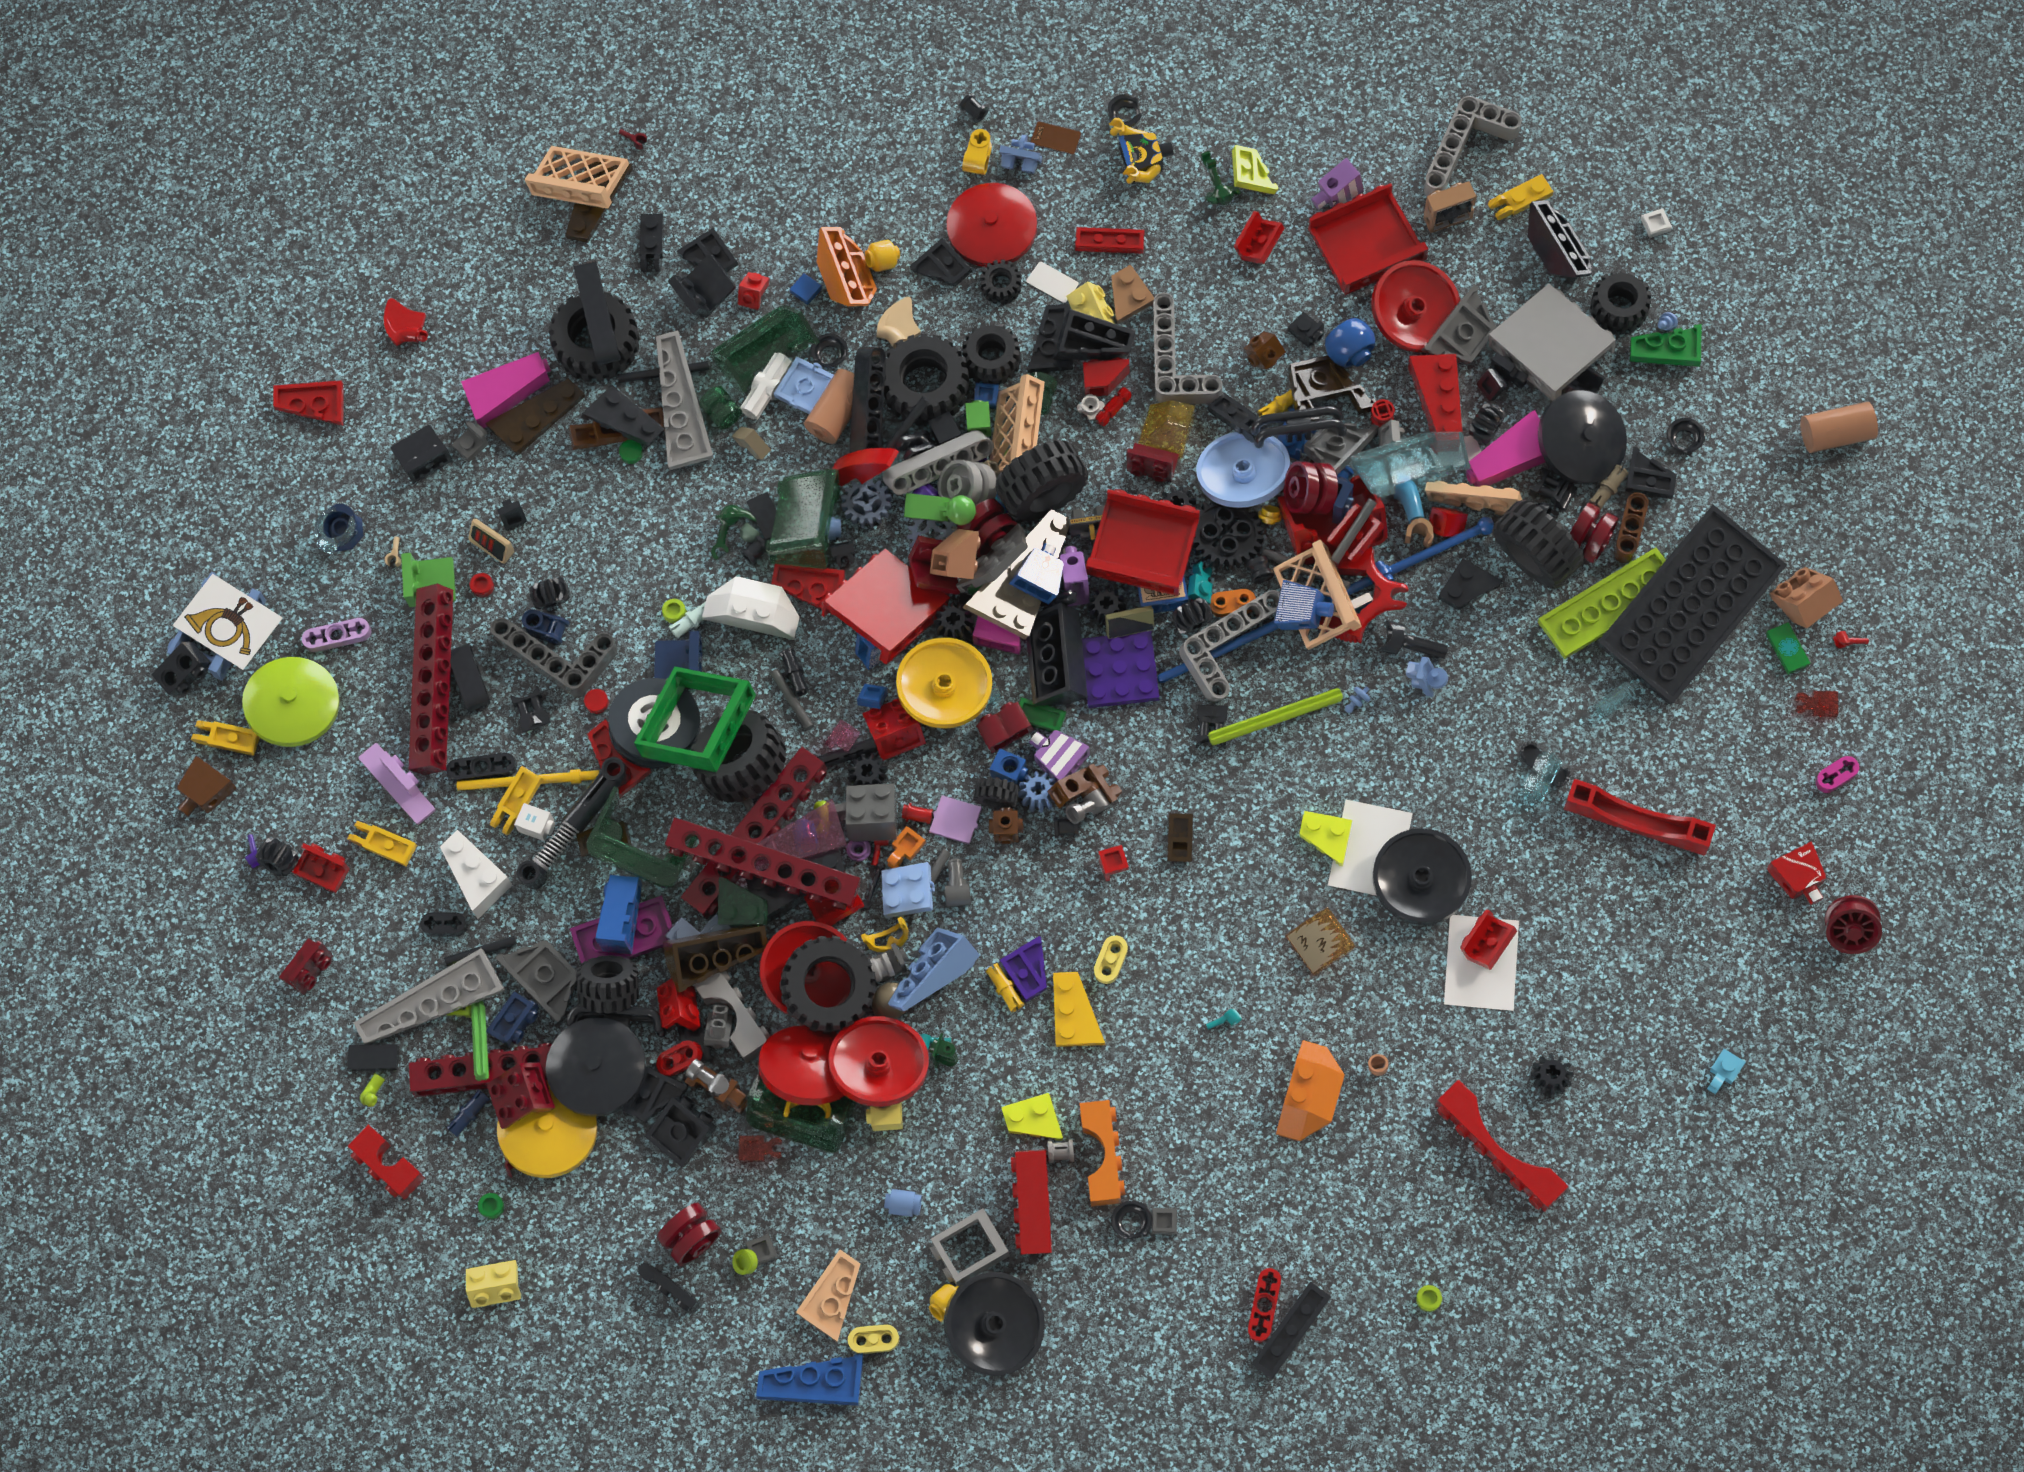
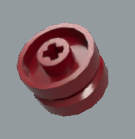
M1300 461L1292 463L1286 472L1283 487L1284 501L1290 512L1326 515L1332 510L1338 491L1337 475L1334 468L1328 463L1314 462L1312 464Z
M994 498L987 499L975 506L976 514L974 519L968 524L958 525L957 529L979 532L980 547L976 552L977 557L986 555L992 549V544L998 539H1002L1017 524L1009 514H1004L1003 506Z
M1588 503L1575 522L1570 535L1577 542L1580 549L1586 543L1583 550V559L1595 564L1608 546L1619 518L1606 513L1597 524L1600 508Z
M699 1202L693 1203L678 1212L662 1227L656 1237L665 1249H672L671 1257L679 1266H685L701 1256L716 1242L722 1232L713 1219L706 1220L708 1214Z

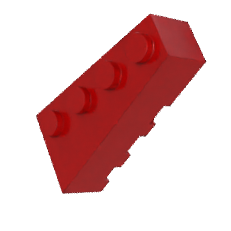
M1456 354L1409 356L1408 371L1412 376L1414 387L1421 401V407L1427 418L1428 427L1437 451L1461 450L1463 432Z
M1047 1149L1016 1151L1015 1157H1011L1012 1173L1016 1172L1017 1183H1012L1013 1198H1018V1208H1014V1223H1019L1020 1233L1015 1234L1016 1249H1021V1254L1052 1253L1048 1169L1046 1165Z

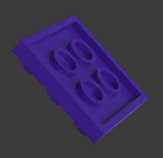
M1151 631L1108 639L1107 636L1082 638L1088 708L1160 701Z

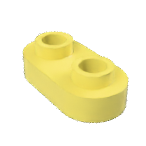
M1110 936L1102 946L1094 966V975L1100 983L1110 984L1117 979L1128 952L1127 943L1122 937ZM1113 947H1118L1120 951L1118 953H1112L1111 949ZM1109 969L1111 973L1106 976L1102 974V971Z
M891 1325L857 1327L850 1332L848 1344L852 1351L857 1354L890 1352L898 1346L899 1334ZM885 1335L891 1336L889 1343L882 1342V1338ZM860 1337L866 1339V1343L862 1346L857 1344V1340Z

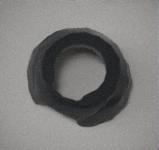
M1119 94L1109 102L1108 116L1112 121L1114 118H1118L1117 112L1119 109L1125 107L1134 108L1136 116L1130 121L1124 122V125L1132 127L1142 117L1138 99L1132 95Z
M827 333L815 339L811 345L810 353L818 364L824 367H835L848 356V346L846 341L834 333ZM827 347H834L839 351V356L833 363L822 361L821 353Z
M1691 418L1675 420L1666 431L1670 445L1676 450L1685 453L1697 450L1706 440L1703 426ZM1687 431L1692 434L1694 442L1689 448L1677 446L1676 435L1679 432Z
M1135 1200L1119 1204L1111 1216V1226L1114 1232L1124 1239L1142 1237L1148 1233L1152 1225V1214L1149 1208L1144 1203ZM1136 1213L1140 1216L1142 1220L1140 1232L1129 1234L1123 1227L1122 1219L1126 1214Z

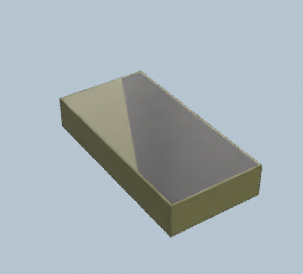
M1151 606L1105 615L1108 639L1154 630V614Z

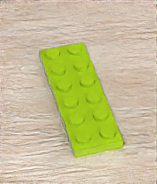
M1655 547L1538 618L1537 622L1563 658L1566 659L1601 638L1666 559Z

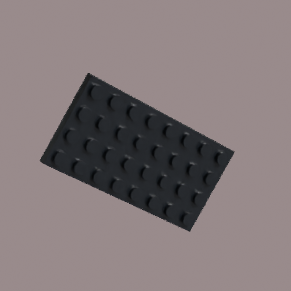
M1712 505L1596 645L1671 706L1787 564L1715 505Z

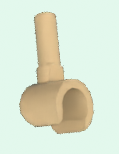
M394 537L391 553L385 557V563L390 566V560L396 558L395 565L397 567L401 565V559L398 556L399 537Z

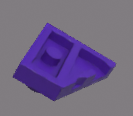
M1040 936L1000 959V964L1025 1002L1047 990L1042 939Z

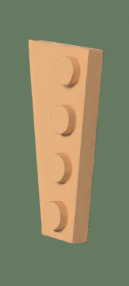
M1444 481L1427 482L1425 487L1429 501L1458 507L1461 503H1465L1472 510L1481 511L1483 508H1489L1494 510L1495 514L1501 516L1516 501L1522 500L1520 491L1513 488L1495 489L1487 485L1475 487L1466 483L1455 485L1447 484Z

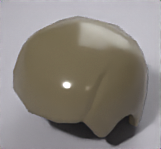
M888 982L875 991L871 1004L875 1016L898 1019L906 1014L907 1010L903 1012L890 1007L888 1004L899 983Z

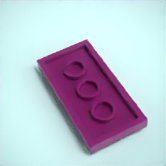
M661 895L639 904L632 954L602 951L595 939L600 918L572 927L570 931L582 964L584 961L598 956L614 955L624 957V959H632L664 947L663 941L669 940L665 937V934L673 925Z

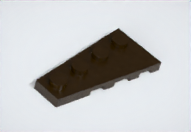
M594 162L588 165L589 169H591L602 163ZM632 164L628 165L611 193V201L617 191L621 190L627 175H630L632 172ZM619 165L608 168V173L617 169ZM603 170L592 176L595 179L606 174V172ZM591 177L583 179L581 183L591 181ZM609 180L599 184L598 186H604L606 188V186L609 183ZM575 203L565 234L566 238L589 243L603 220L602 216L607 209Z
M568 378L485 424L518 456L584 399L585 394Z

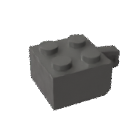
M895 784L846 786V802L828 805L829 821L845 823L848 839L853 842L897 840Z

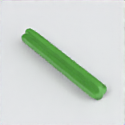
M479 1001L471 1005L474 1075L477 1081L487 1080L489 1077L485 1006L483 1001Z

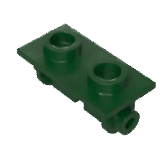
M941 1033L939 1039H934L930 1048V1053H932L931 1059H933L935 1068H938L939 1063L953 1067L958 1062L956 1048L952 1043L945 1041L944 1035Z

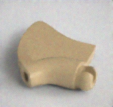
M905 297L889 307L881 316L877 326V338L887 340L894 349L896 348L895 343L903 340L904 342L908 340L907 336L914 335V337H917L921 334V330L913 319L912 300L910 297Z

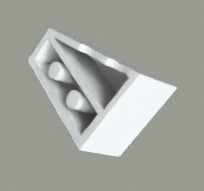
M458 830L440 846L471 910L479 919L512 886V883L498 867Z

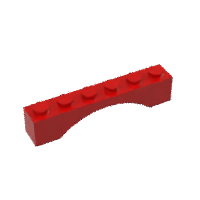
M1577 779L1573 780L1564 807L1566 811L1703 856L1706 855L1716 827L1715 824L1697 818L1668 815L1641 808L1609 794L1596 785Z
M1459 1079L1437 1100L1436 1107H1438L1437 1112L1445 1120L1450 1119L1456 1125V1131L1462 1137H1468L1474 1143L1473 1147L1482 1156L1486 1154L1493 1161L1491 1163L1492 1166L1499 1173L1502 1174L1504 1172L1511 1179L1510 1183L1519 1192L1523 1190L1529 1196V1202L1536 1209L1539 1210L1541 1208L1546 1212L1567 1191L1569 1186L1551 1168L1537 1167L1522 1162L1508 1154L1494 1141L1482 1122L1478 1110L1477 1097Z

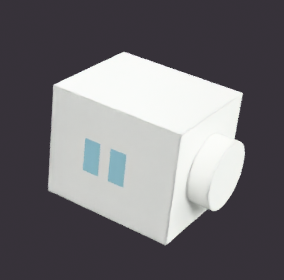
M524 803L514 825L518 832L545 841L547 835L552 834L555 822L550 812Z

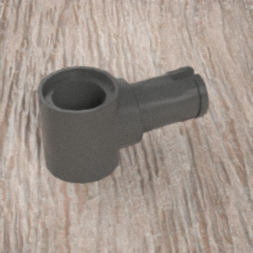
M951 859L948 861L949 881L947 886H945L947 908L971 905L970 886L963 876L962 860Z

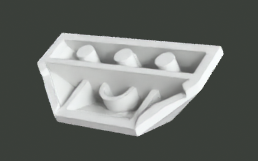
M734 577L707 596L702 619L794 640L799 615L782 587Z

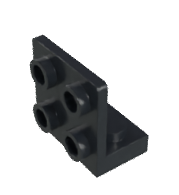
M708 254L687 277L673 275L668 280L693 315L705 318L736 289L735 283L712 254Z
M431 425L423 427L391 446L393 454L413 484L453 461L445 444L440 441Z

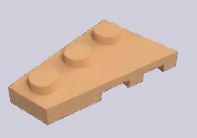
M839 1250L796 1311V1314L836 1342L840 1335L860 1263L842 1250Z

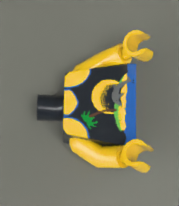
M1114 118L1109 123L1110 126H1114L1110 130V134L1116 136L1119 133L1120 135L1118 136L1119 150L1125 167L1122 174L1127 175V183H1150L1163 170V157L1174 155L1171 142L1158 145L1155 133H1148L1124 125L1120 118Z

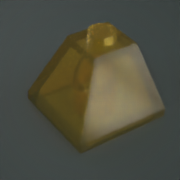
M1174 400L1150 404L1138 444L1177 453L1179 458H1183L1195 419V406Z

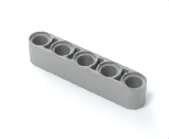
M979 430L968 432L886 469L883 474V482L894 493L898 495L905 494L939 479L945 466L953 460L960 459L977 462L988 457L993 452L994 444Z

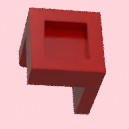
M1432 507L1429 522L1433 526V533L1443 537H1452L1463 532L1468 514L1453 508Z
M1122 845L1098 851L1099 863L1105 882L1110 881V875L1129 870Z

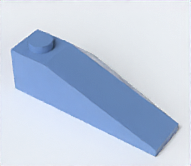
M937 927L918 951L921 954L917 962H912L908 969L911 973L908 978L900 982L888 1002L889 1006L903 1012L965 974L967 970L973 967L975 961L980 956L965 936Z

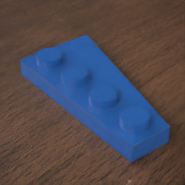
M863 1353L855 1354L854 1357L832 1358L831 1361L810 1362L797 1367L787 1366L759 1371L756 1397L761 1400L859 1406Z

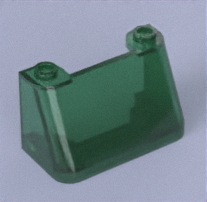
M823 469L785 476L783 481L778 482L777 494L780 496L771 540L766 542V554H769L771 564L827 568L828 557H826L825 552L827 547H829V530L834 504L839 500L841 493L838 469Z
M758 1073L748 1093L746 1120L750 1126L831 1153L839 1151L857 1102L844 1095L840 1099L829 1103L831 1108L830 1118H825V1111L818 1105L801 1104L791 1108L789 1116L784 1117L787 1101L771 1092L763 1083Z

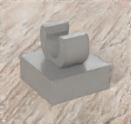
M1390 420L1378 428L1380 450L1389 451L1393 447L1399 448L1406 444L1405 440L1400 439V435L1405 433V430L1399 427V421Z

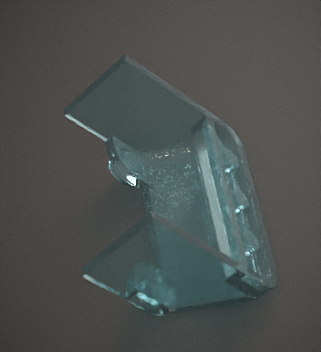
M1462 432L1420 433L1351 456L1354 469L1370 493L1376 494L1377 497L1395 494V485L1425 475L1435 474L1436 478L1450 475L1449 471L1470 469Z

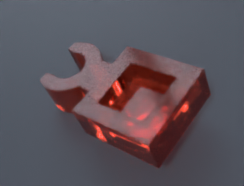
M1813 690L1812 697L1805 693H1797L1795 696V700H1802L1805 703L1804 706H1796L1795 712L1797 713L1812 710V716L1837 717L1839 714L1838 691Z
M764 1135L739 1136V1162H765V1155H770L775 1159L781 1158L782 1153L774 1152L772 1149L774 1145H782V1140L780 1138H773L769 1142H765Z

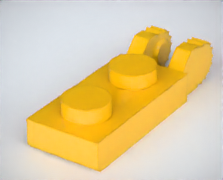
M1541 174L1502 195L1496 196L1488 202V206L1490 209H1494L1503 204L1507 205L1495 213L1497 220H1501L1528 209L1532 201H1542L1552 197L1554 191Z
M200 720L196 722L195 726L201 730L210 731L209 736L192 734L191 737L192 741L199 744L252 756L255 754L260 739L252 729L215 721L211 723Z
M521 766L499 802L498 809L493 815L490 825L494 828L498 827L506 812L510 817L505 823L502 832L505 835H509L515 827L514 824L523 804L530 803L544 779Z
M356 821L354 826L358 830L368 833L366 839H363L357 835L349 834L347 840L398 864L408 865L417 847L416 843L377 826H370Z

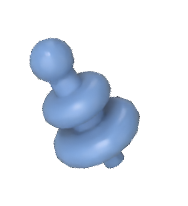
M1671 312L1663 313L1658 321V327L1664 331H1673L1678 325L1677 317Z
M1367 686L1363 690L1355 687L1354 692L1357 695L1349 697L1351 703L1345 706V711L1351 713L1355 706L1361 707L1362 699L1365 702H1369L1370 697L1366 693L1370 689Z

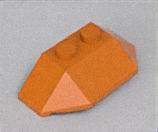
M821 227L819 229L816 262L830 299L846 306H868L877 288L870 269L866 264L863 251L851 238L844 234L845 231L841 227Z
M1302 1041L1283 1104L1276 1135L1300 1142L1332 1122L1345 1074L1327 1047Z

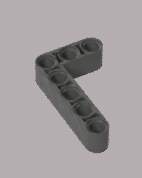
M497 618L490 625V631L500 646L574 697H580L589 690L615 658L618 650L610 634L600 633L594 637L576 661L570 664L506 618ZM501 629H508L505 634H498ZM519 642H526L523 647H516ZM603 644H611L608 649H600ZM538 654H544L542 659L534 660ZM589 662H596L591 668L585 667ZM556 667H563L560 672L552 673ZM574 680H581L578 685L571 686Z

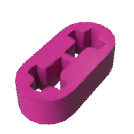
M1851 756L1840 758L1819 772L1815 780L1817 788L1824 793L1833 792L1857 775L1859 763ZM1844 764L1846 766H1852L1850 772L1847 770L1842 774L1840 773ZM1833 775L1835 776V778L1831 782V785L1829 783L1824 784L1822 782L1824 776L1827 779L1832 777Z

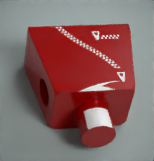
M1812 841L1770 862L1767 868L1768 872L1790 898L1795 899L1804 894L1810 905H1814L1824 898L1817 887L1824 883L1826 875Z

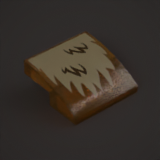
M1328 907L1285 935L1314 976L1334 961L1338 962L1357 947Z

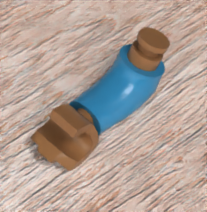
M1397 473V477H1390L1389 479H1385V476L1382 475L1379 492L1382 493L1383 490H1386L1387 494H1394L1393 499L1401 502L1409 522L1404 543L1410 544L1411 535L1418 533L1424 536L1423 545L1425 548H1429L1434 538L1433 526L1424 518L1416 484L1410 477L1404 474Z

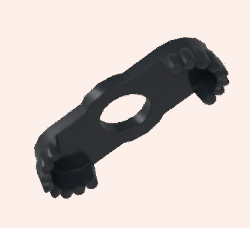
M1527 742L1521 746L1520 757L1522 761L1531 767L1537 776L1546 779L1555 787H1562L1569 782L1571 775L1568 768L1563 769L1552 756L1544 754L1539 750L1537 743ZM1541 760L1549 761L1551 763V770L1548 772L1540 771L1537 766L1538 762Z

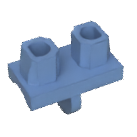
M1022 134L1020 140L1012 139L1011 146L1019 147V149L1000 145L999 153L1002 155V168L1014 170L1016 159L1023 160L1022 172L1034 174L1037 164L1042 162V156H1040V153L1026 150H1034L1035 143L1027 142V135Z
M1422 657L1420 663L1409 661L1406 676L1412 678L1411 685L1413 688L1422 689L1426 696L1433 697L1432 688L1440 689L1447 684L1448 675L1446 671L1442 668H1434L1429 657Z

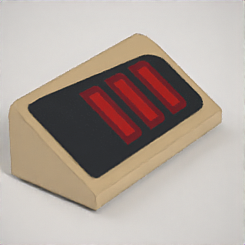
M472 520L469 541L502 564H505L514 553L511 542L479 520Z

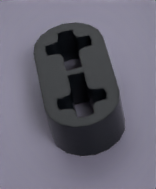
M431 912L421 918L420 927L426 935L431 937H458L465 934L468 922L460 913ZM433 919L437 924H441L434 925L432 930L427 926ZM457 919L462 924L457 926L456 930L451 925H447L454 924Z

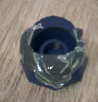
M346 504L331 506L329 509L321 512L315 522L314 534L318 538L317 546L328 554L336 551L351 550L364 536L362 518L354 514V511Z

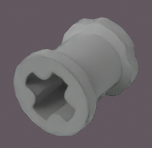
M1073 1139L1061 1143L1048 1141L1049 1164L1057 1160H1070V1162H1074Z

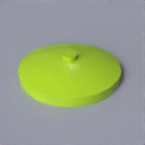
M285 657L263 665L251 676L243 692L242 706L246 721L257 736L274 745L295 747L317 740L330 729L339 711V693L333 677L324 667L309 659Z

